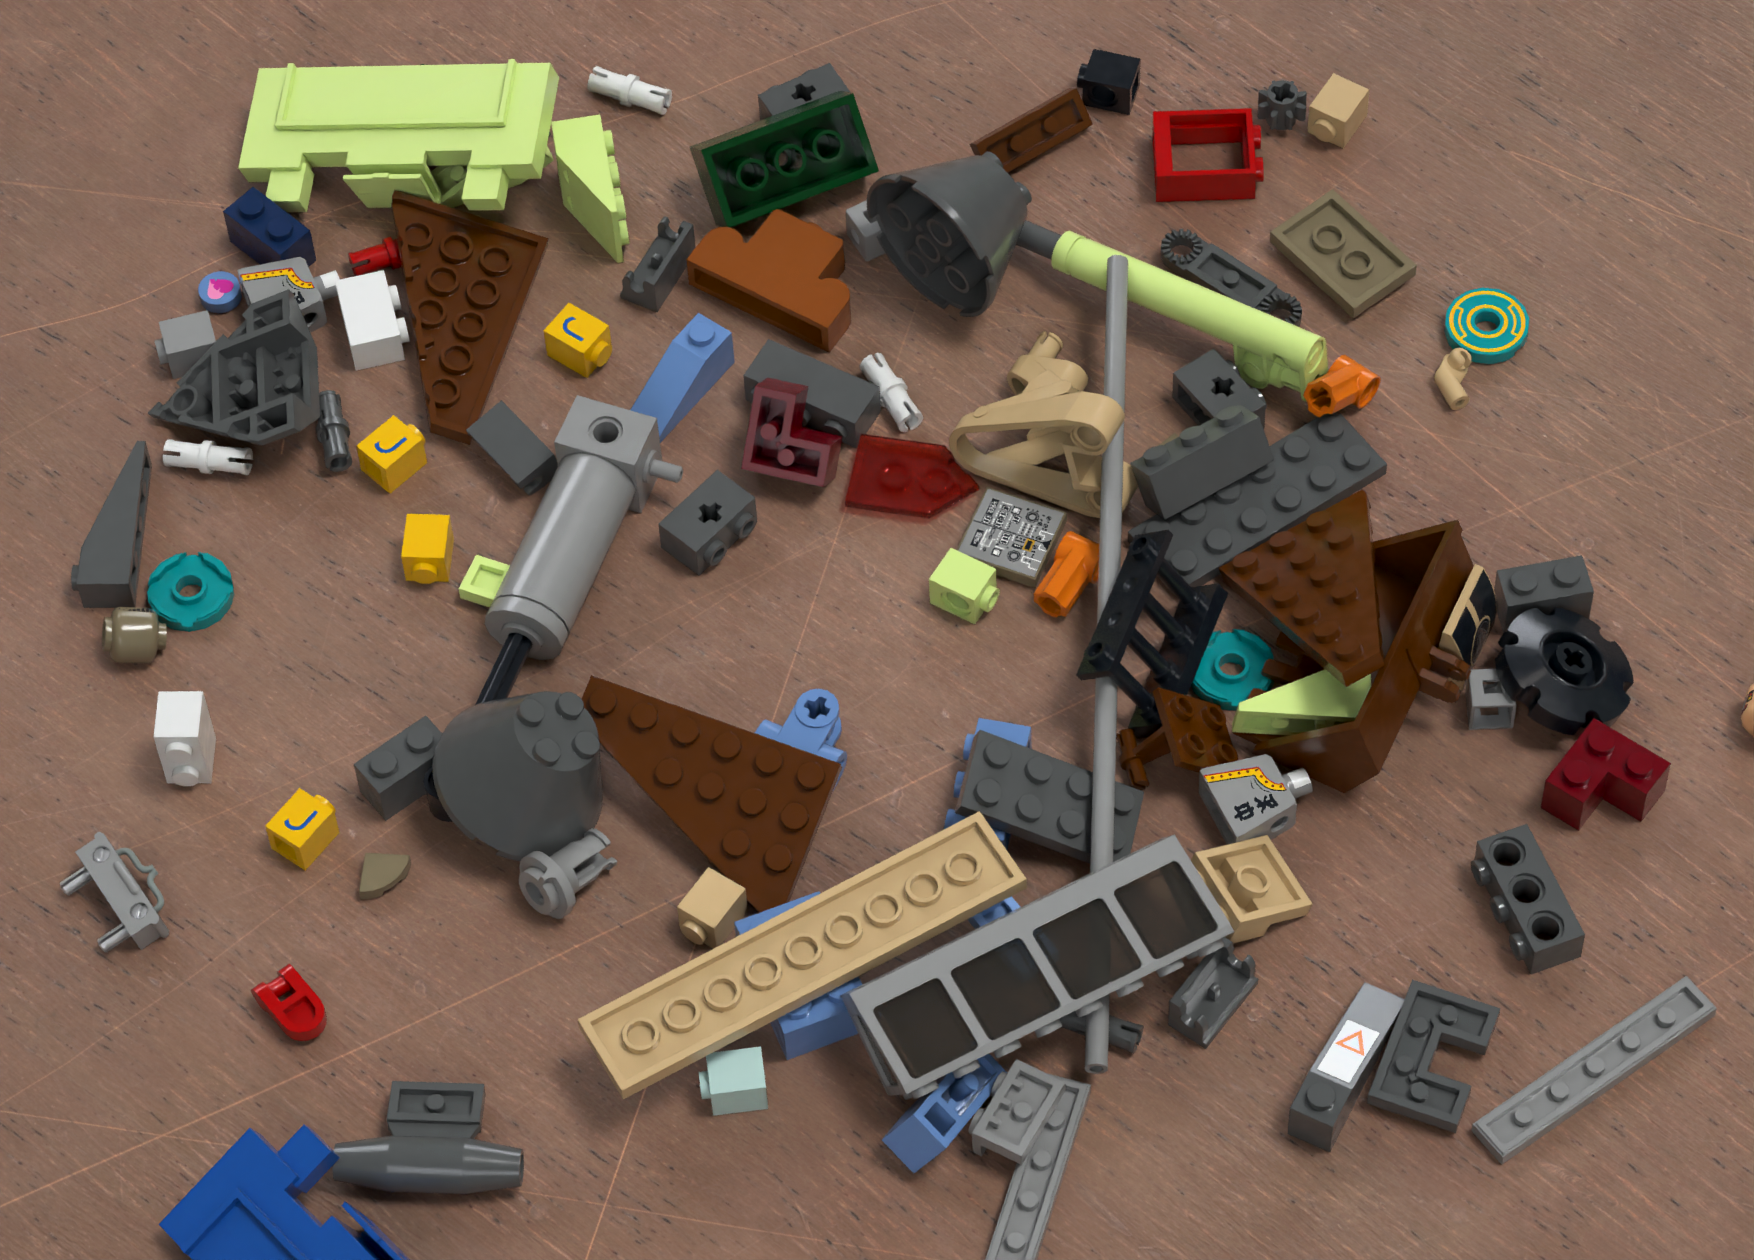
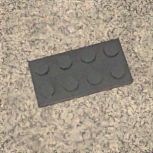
M979 730L973 738L955 813L969 817L980 811L988 824L993 828L1090 864L1093 772ZM1115 781L1113 862L1131 853L1144 791Z

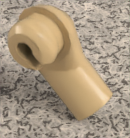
M1454 348L1450 354H1446L1434 375L1436 385L1452 410L1463 408L1470 400L1461 382L1472 363L1470 353L1463 348Z

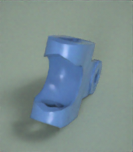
M823 689L809 690L797 699L783 726L769 720L761 722L755 732L756 734L840 763L842 770L836 782V785L838 784L846 766L847 753L834 747L842 732L839 704L834 694Z

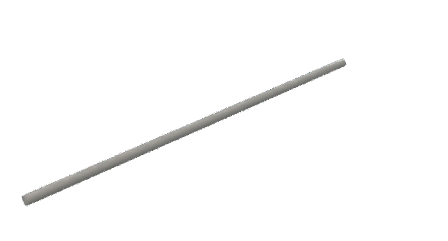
M1113 255L1107 259L1103 395L1117 401L1125 413L1128 259L1123 255ZM1124 422L1106 451L1102 454L1097 624L1121 570ZM1110 677L1095 679L1090 873L1113 862L1118 686ZM1101 899L1089 902L1087 991L1110 980L1112 915ZM1110 994L1100 998L1103 1004L1101 1008L1086 1015L1085 1071L1093 1074L1105 1073L1108 1070Z

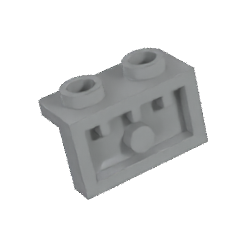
M1016 1059L1009 1072L1002 1071L995 1080L991 1090V1097L993 1098L986 1110L980 1108L971 1121L969 1134L972 1135L973 1153L982 1156L985 1150L989 1149L1022 1165L1064 1095L1066 1082Z

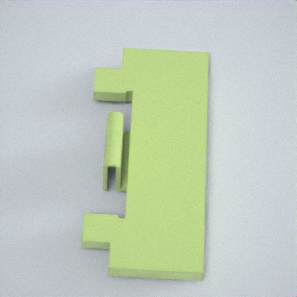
M509 59L508 63L297 68L294 63H288L287 68H259L238 169L248 182H268L266 197L284 211L307 212L315 175L312 167H348L354 175H343V180L367 208H391L394 190L440 204L441 192L428 166L468 165L462 194V201L468 210H504L510 179H541L559 76L551 63H517L515 59Z

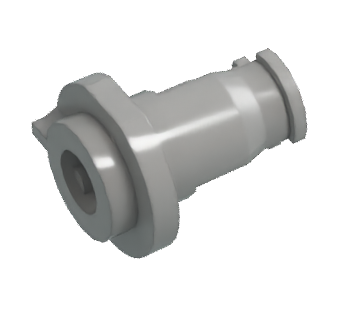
M591 828L584 833V838L570 842L550 857L540 851H532L523 857L519 865L520 874L518 881L528 903L539 913L556 919H562L571 913L576 903L575 893L594 881L604 869L610 870L617 865L615 858L610 857L606 859L599 853L611 844L610 840L601 831Z

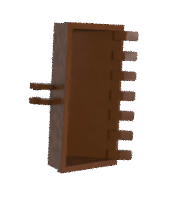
M1458 520L1374 541L1376 560L1374 568L1378 583L1376 590L1379 597L1381 617L1379 618V626L1383 640L1381 647L1384 653L1385 666L1371 673V688L1355 721L1293 735L1233 732L1234 735L1256 744L1252 754L1257 756L1269 755L1275 762L1292 770L1304 768L1309 778L1342 793H1346L1380 773L1418 690L1447 703H1456L1461 695L1460 687L1452 681H1448L1447 678L1429 671L1430 669L1443 676L1450 677L1452 680L1462 682L1463 680L1466 681L1471 673L1470 665L1462 659L1460 660L1458 657L1438 649L1442 632L1474 567L1462 539L1461 533L1463 530ZM1280 632L1275 643L1276 646L1299 656L1294 667L1268 659L1262 668L1261 674L1282 685H1286L1325 669L1283 632ZM1254 688L1251 690L1248 699L1267 691Z

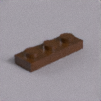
M1068 88L969 145L974 155L982 156L987 151L995 154L1002 162L1003 169L1008 173L1093 125L1077 88Z

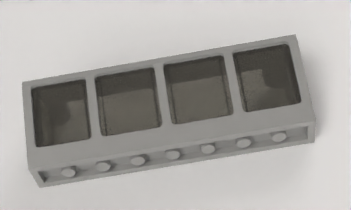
M1174 834L1163 837L840 996L887 1095H902L904 1100L912 1097L916 1099L939 1088L936 1079L950 1072L953 1073L956 1079L978 1069L981 1066L977 1059L991 1052H994L996 1058L1015 1051L1021 1047L1019 1038L1033 1031L1037 1038L1042 1037L1062 1027L1060 1018L1074 1011L1079 1018L1101 1008L1103 1004L1100 998L1116 991L1118 997H1122L1144 986L1141 978L1154 971L1157 972L1159 977H1163L1182 968L1184 963L1181 958L1185 956L1187 959L1198 955L1203 957L1224 947L1225 945L1221 938L1233 933L1234 930Z

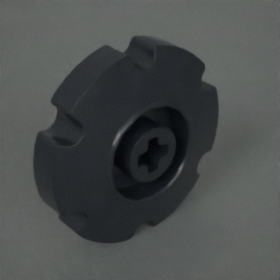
M1555 607L1549 615L1542 613L1538 608L1527 610L1512 621L1498 641V644L1503 649L1495 658V666L1499 680L1507 695L1512 701L1523 702L1529 709L1528 716L1531 719L1559 733L1575 735L1580 727L1586 729L1594 718L1611 727L1631 701L1626 692L1634 683L1629 661L1617 642L1607 641L1601 636L1599 632L1601 627L1567 609Z

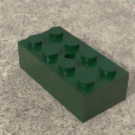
M845 91L832 93L689 147L715 224L729 228L879 171L854 94ZM784 151L786 160L779 166V156Z

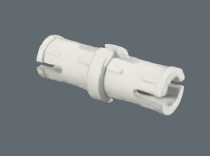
M596 66L593 68V73L589 76V91L620 100V104L627 107L633 104L664 115L672 100L671 90L639 80V76L633 74L624 76Z
M875 353L874 356L878 363H876L872 354L868 355L863 359L859 368L870 383L880 387L881 406L886 407L901 432L908 431L905 422L910 430L915 429L921 424L923 415L908 396L906 391L908 386L902 378L896 377L881 353Z
M168 439L163 449L164 451L180 452V456L163 455V463L166 467L197 468L204 474H212L216 470L241 473L243 475H249L252 464L235 461L236 458L253 460L252 449L248 447L217 446L215 441L204 440L202 444Z

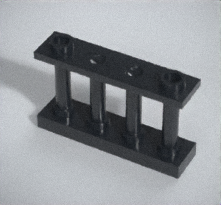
M1169 529L1134 536L1076 674L1080 680L1110 677L1136 704L1128 729L1134 731L1137 739L1147 738L1163 726L1152 693L1156 688L1160 687L1183 695L1188 694L1228 596V593L1219 583L1191 587L1164 558L1173 537ZM1156 576L1179 599V604L1173 617L1150 593ZM1142 611L1165 634L1159 652L1135 628ZM1127 645L1151 669L1145 687L1120 663Z

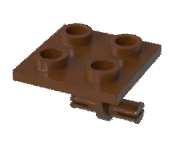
M1160 687L1156 688L1152 693L1163 726L1138 746L1132 729H1123L1116 733V739L1121 751L1118 759L1120 766L1123 770L1127 771L1131 784L1130 787L1138 790L1146 789L1145 786L1148 787L1150 784L1144 765L1170 752L1176 767L1198 773L1206 767L1238 760V754L1232 745L1226 726V717L1220 705Z

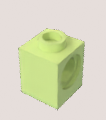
M953 548L949 549L929 578L930 603L973 624H976L984 611L990 612L993 609L1000 593V589L997 588L995 568Z

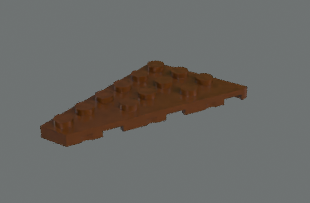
M394 190L391 208L430 433L470 445L472 438L468 435L466 429L481 418L547 250L549 238Z
M1364 490L1352 494L1323 511L1311 514L1300 524L1287 531L1274 534L1267 542L1250 551L1236 555L1232 561L1219 567L1224 583L1345 687L1385 666L1384 653L1381 647L1383 640L1379 626V618L1381 617L1379 597L1376 590L1378 583L1374 568L1376 560L1372 538L1373 526L1369 511L1371 505Z
M591 675L582 701L584 708L596 724L599 742L604 750L620 764L635 783L666 813L669 819L682 830L723 876L746 888L747 901L759 913L790 902L842 770L841 764Z

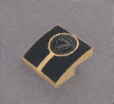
M1474 565L1442 632L1438 649L1452 654L1460 660L1462 659L1470 665V670L1474 668L1496 619V596L1489 576L1483 567ZM1450 677L1448 678V681H1452L1460 687V690H1464L1467 680L1462 682L1452 680Z

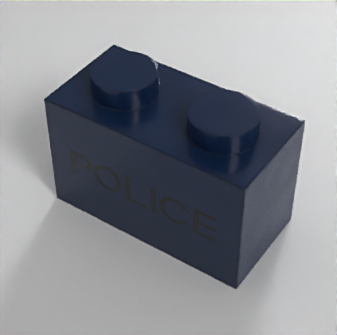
M252 187L223 211L230 242L260 265L301 257L306 260L309 267L316 261L310 230L256 188Z

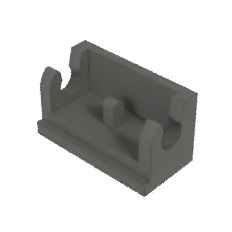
M666 216L659 222L657 226L658 236L634 273L628 271L622 279L623 289L620 293L622 299L655 312L659 311L687 267L686 259L696 248L693 224L683 221L679 226L678 233H676L669 227L670 221Z
M502 400L466 429L468 435L479 444L520 489L524 487L523 490L529 496L539 491L552 480L558 467L555 455Z
M1226 937L1221 938L1225 946L1206 955L1169 1001L1168 1025L1207 1049L1249 996L1259 980L1255 977L1256 964L1252 956L1247 955L1243 962L1237 959L1233 954L1235 950L1233 942Z

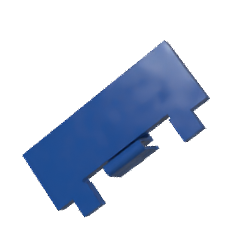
M305 1124L279 1151L260 1133L249 1128L159 1223L161 1228L180 1246L183 1253L187 1254L192 1260H410L371 1219L346 1201L341 1206L364 1229L363 1232L358 1233L334 1216H331L322 1224L297 1199L301 1192L307 1193L340 1158L314 1130Z

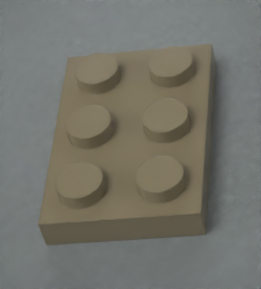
M1333 189L1270 231V243L1353 319L1416 275L1417 265Z

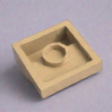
M1268 835L1195 852L1191 859V862L1230 922L1234 932L1225 937L1233 943L1264 936L1270 924L1305 916L1313 905ZM1190 886V889H1191V891H1192V893H1193L1195 899H1198V900H1199V898H1198L1197 895L1195 894L1194 890H1193L1192 887ZM1206 911L1205 920L1208 926L1216 927V923L1209 912Z

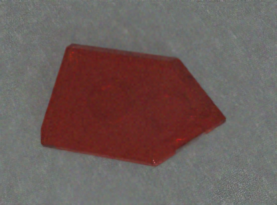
M861 434L846 495L845 507L930 519L978 491L979 485L970 474H966L956 463L953 454L945 445Z

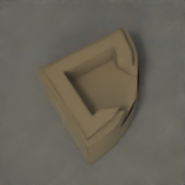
M365 853L359 888L360 898H378L383 895L384 891L392 888L399 881L402 882L411 867L410 855Z

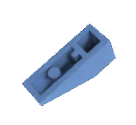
M698 313L672 340L630 409L631 411L657 418L660 443L735 362L732 332Z
M976 1041L970 1044L966 1050L976 1046ZM990 1054L977 1059L981 1067L962 1077L955 1079L953 1073L950 1072L938 1078L936 1081L939 1088L919 1097L883 1137L882 1141L913 1173H916L949 1146L991 1095L992 1087L998 1075L1002 1071L1006 1072Z

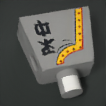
M301 257L237 270L242 293L248 308L252 303L289 289L296 298L310 333L327 323L323 301L338 296L335 281L340 279L336 270L313 278L306 260Z
M1266 754L1206 767L1199 772V795L1227 845L1268 835L1270 840L1289 830L1296 823L1297 804L1295 799L1313 791L1311 780L1304 768L1281 775L1272 757Z

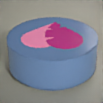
M213 272L205 276L198 287L201 304L206 310L213 313H226L238 306L242 298L238 279L228 272Z

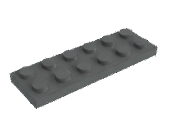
M1339 411L1334 414L1327 413L1272 444L1270 449L1274 461L1165 520L1157 514L1128 531V542L1131 544L1134 536L1138 534L1169 529L1173 537L1164 558L1191 587L1202 586L1221 574L1219 567L1232 561L1236 555L1258 547L1270 540L1274 534L1289 530L1305 521L1311 514L1331 507L1386 474L1387 463Z

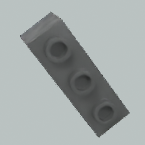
M1525 824L1477 841L1475 858L1471 861V870L1477 884L1480 887L1485 885L1491 896L1490 907L1496 921L1499 924L1504 922L1510 933V947L1515 958L1518 961L1524 960L1530 974H1534L1581 957L1585 933L1528 825ZM1499 861H1508V862H1511V863L1514 864V865H1513V866H1503V865H1500V864L1497 863V862H1499ZM1524 897L1532 900L1533 902L1522 903L1518 901L1517 898ZM1536 935H1547L1550 936L1552 940H1541L1538 939Z

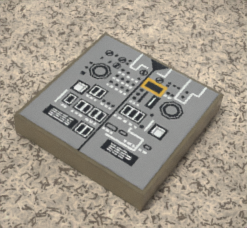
M987 487L956 550L995 568L997 576L1036 588L1067 522V512Z

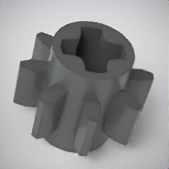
M1273 80L1268 91L1259 90L1258 119H1266L1271 130H1292L1296 120L1305 121L1306 91L1298 92L1294 81Z

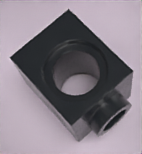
M1093 49L1089 63L1081 64L1077 78V87L1083 88L1082 101L1084 105L1130 115L1140 86L1141 59Z

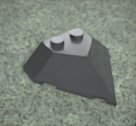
M288 289L252 303L242 314L246 320L228 338L223 334L177 382L180 388L177 389L172 397L164 405L158 402L148 414L153 418L262 446L300 432L320 418L317 347L294 294Z

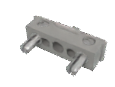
M97 832L94 835L95 839L75 851L84 867L60 882V887L66 895H70L91 880H94L122 923L97 940L100 948L104 952H108L131 936L142 950L158 938L168 937L169 929L158 914L164 905V898L154 883V878L158 875L152 864L143 866L131 849L120 848L115 850L104 833ZM121 855H127L140 872L149 873L147 884L157 899L155 907H153L120 858Z

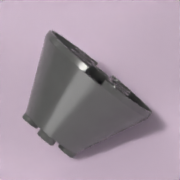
M987 151L982 156L974 155L893 173L879 178L868 191L867 212L871 219L876 216L882 231L877 236V239L886 255L916 290L942 309H945L950 304L962 310L960 316L975 317L986 311L995 299L1028 215L1027 205L1032 201L1029 190L1023 184L1015 182L1003 169L1000 159L992 152Z
M551 691L537 692L479 703L467 708L447 725L433 755L434 785L443 808L454 824L472 841L477 837L487 845L497 849L496 855L515 861H521L523 857L532 851H540L550 857L570 842L581 840L584 838V833L591 828H595L603 805L600 742L596 724L584 708L582 699L572 692H564L562 694Z

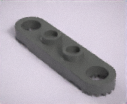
M1179 229L1177 232L1172 230L1171 234L1167 233L1165 238L1162 239L1161 260L1163 264L1184 279L1269 315L1275 309H1285L1292 314V316H1289V319L1285 318V321L1295 326H1300L1302 307L1300 301H1297L1295 296L1291 297L1289 293L1283 292L1277 288V284L1216 245L1208 244L1200 237H1197L1196 233L1192 234L1191 230L1188 229L1187 232L1183 231V229ZM1184 245L1191 248L1193 252H1190V255L1186 254V257H1183V255L1178 257V254L1174 256V252H1171V249L1175 246Z

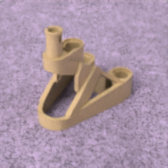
M1042 332L1037 337V341L1028 355L1018 357L1007 374L1009 386L1016 396L981 406L975 412L963 416L949 437V448L954 458L973 474L1086 516L1100 518L1102 457L1097 455L1103 454L1124 422L1125 413L1117 401L1109 396L1084 392L1083 390L1088 384L1086 372L1074 362L1055 359L1062 350L1063 343L1054 333L1050 332L1047 337V333ZM1030 429L1026 435L1027 441L989 452L986 455L975 449L966 436V433ZM1065 453L1069 473L1034 465ZM1123 461L1122 513L1138 488L1132 467L1125 461Z

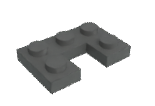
M1412 980L1368 1093L1367 1104L1456 1133L1470 1097L1472 1086L1429 1072L1440 1041L1485 1055L1498 1022L1501 1008Z

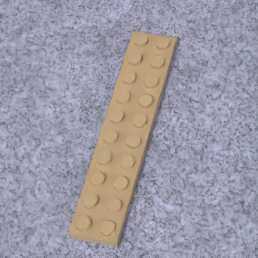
M979 811L577 1019L579 1029L621 1097L625 1099L1027 888V879Z

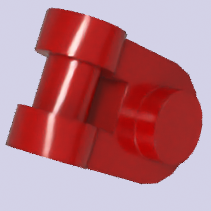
M287 964L277 971L278 977L268 984L261 982L251 989V993L259 1006L265 1012H268L283 1032L291 1039L309 1041L318 1037L324 1031L327 1024L325 1007L321 999L292 965ZM289 991L292 995L281 1002L278 998Z

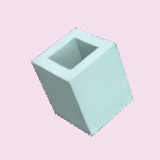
M761 1046L713 1052L706 1056L708 1071L699 1072L702 1100L711 1099L713 1116L768 1109Z

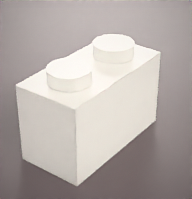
M384 270L336 280L339 304L355 370L405 360L402 343L410 342L404 317L396 319L394 311L401 309L396 285L388 286Z
M159 691L153 738L167 783H175L180 786L211 783L216 736L203 691Z

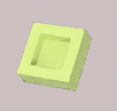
M476 555L459 587L460 598L490 607L510 565Z

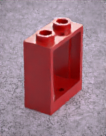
M1252 108L1153 112L1152 145L1156 202L1255 199L1256 182H1263L1264 166L1263 157H1255V150L1261 149L1260 125H1253ZM1241 142L1242 169L1173 171L1171 145Z

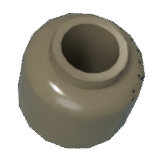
M116 607L112 611L111 617H104L102 650L109 651V655L114 662L148 664L155 659L157 649L165 650L167 626L165 623H158L156 611L151 608Z

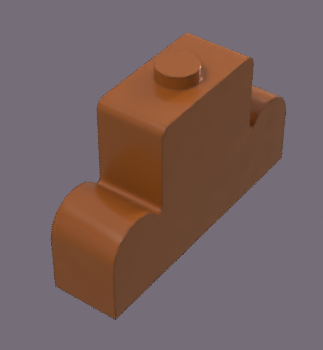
M776 209L772 211L748 243H744L742 235L737 230L729 227H718L708 232L686 259L689 285L828 353L831 352L851 324L850 290L844 282L838 280L845 270L843 240L824 231L815 223H807L782 210Z

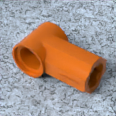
M1341 355L1332 364L1327 374L1307 384L1303 396L1307 401L1308 411L1320 418L1327 413L1334 414L1350 404L1359 409L1364 408L1376 394L1381 378L1347 355Z
M1073 531L1067 532L1062 538L1054 556V564L1033 593L1034 602L1042 608L1044 613L1055 618L1058 616L1066 617L1088 583L1095 584L1098 581L1099 544Z

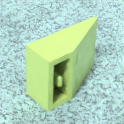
M600 114L551 122L563 205L617 263L624 262L622 245L629 244L626 220H623L626 219L623 194L620 191L621 186L617 162H615L614 156H608L615 154L611 130L603 131Z

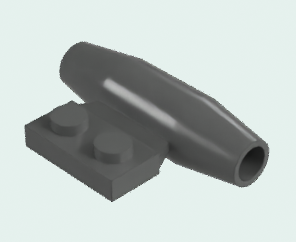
M392 1081L387 1113L388 1130L392 1136L336 1143L334 1152L340 1158L332 1166L333 1179L338 1182L388 1192L470 1194L521 1187L524 1176V1151L521 1148L474 1139L478 1133H481L486 1097L484 1084Z

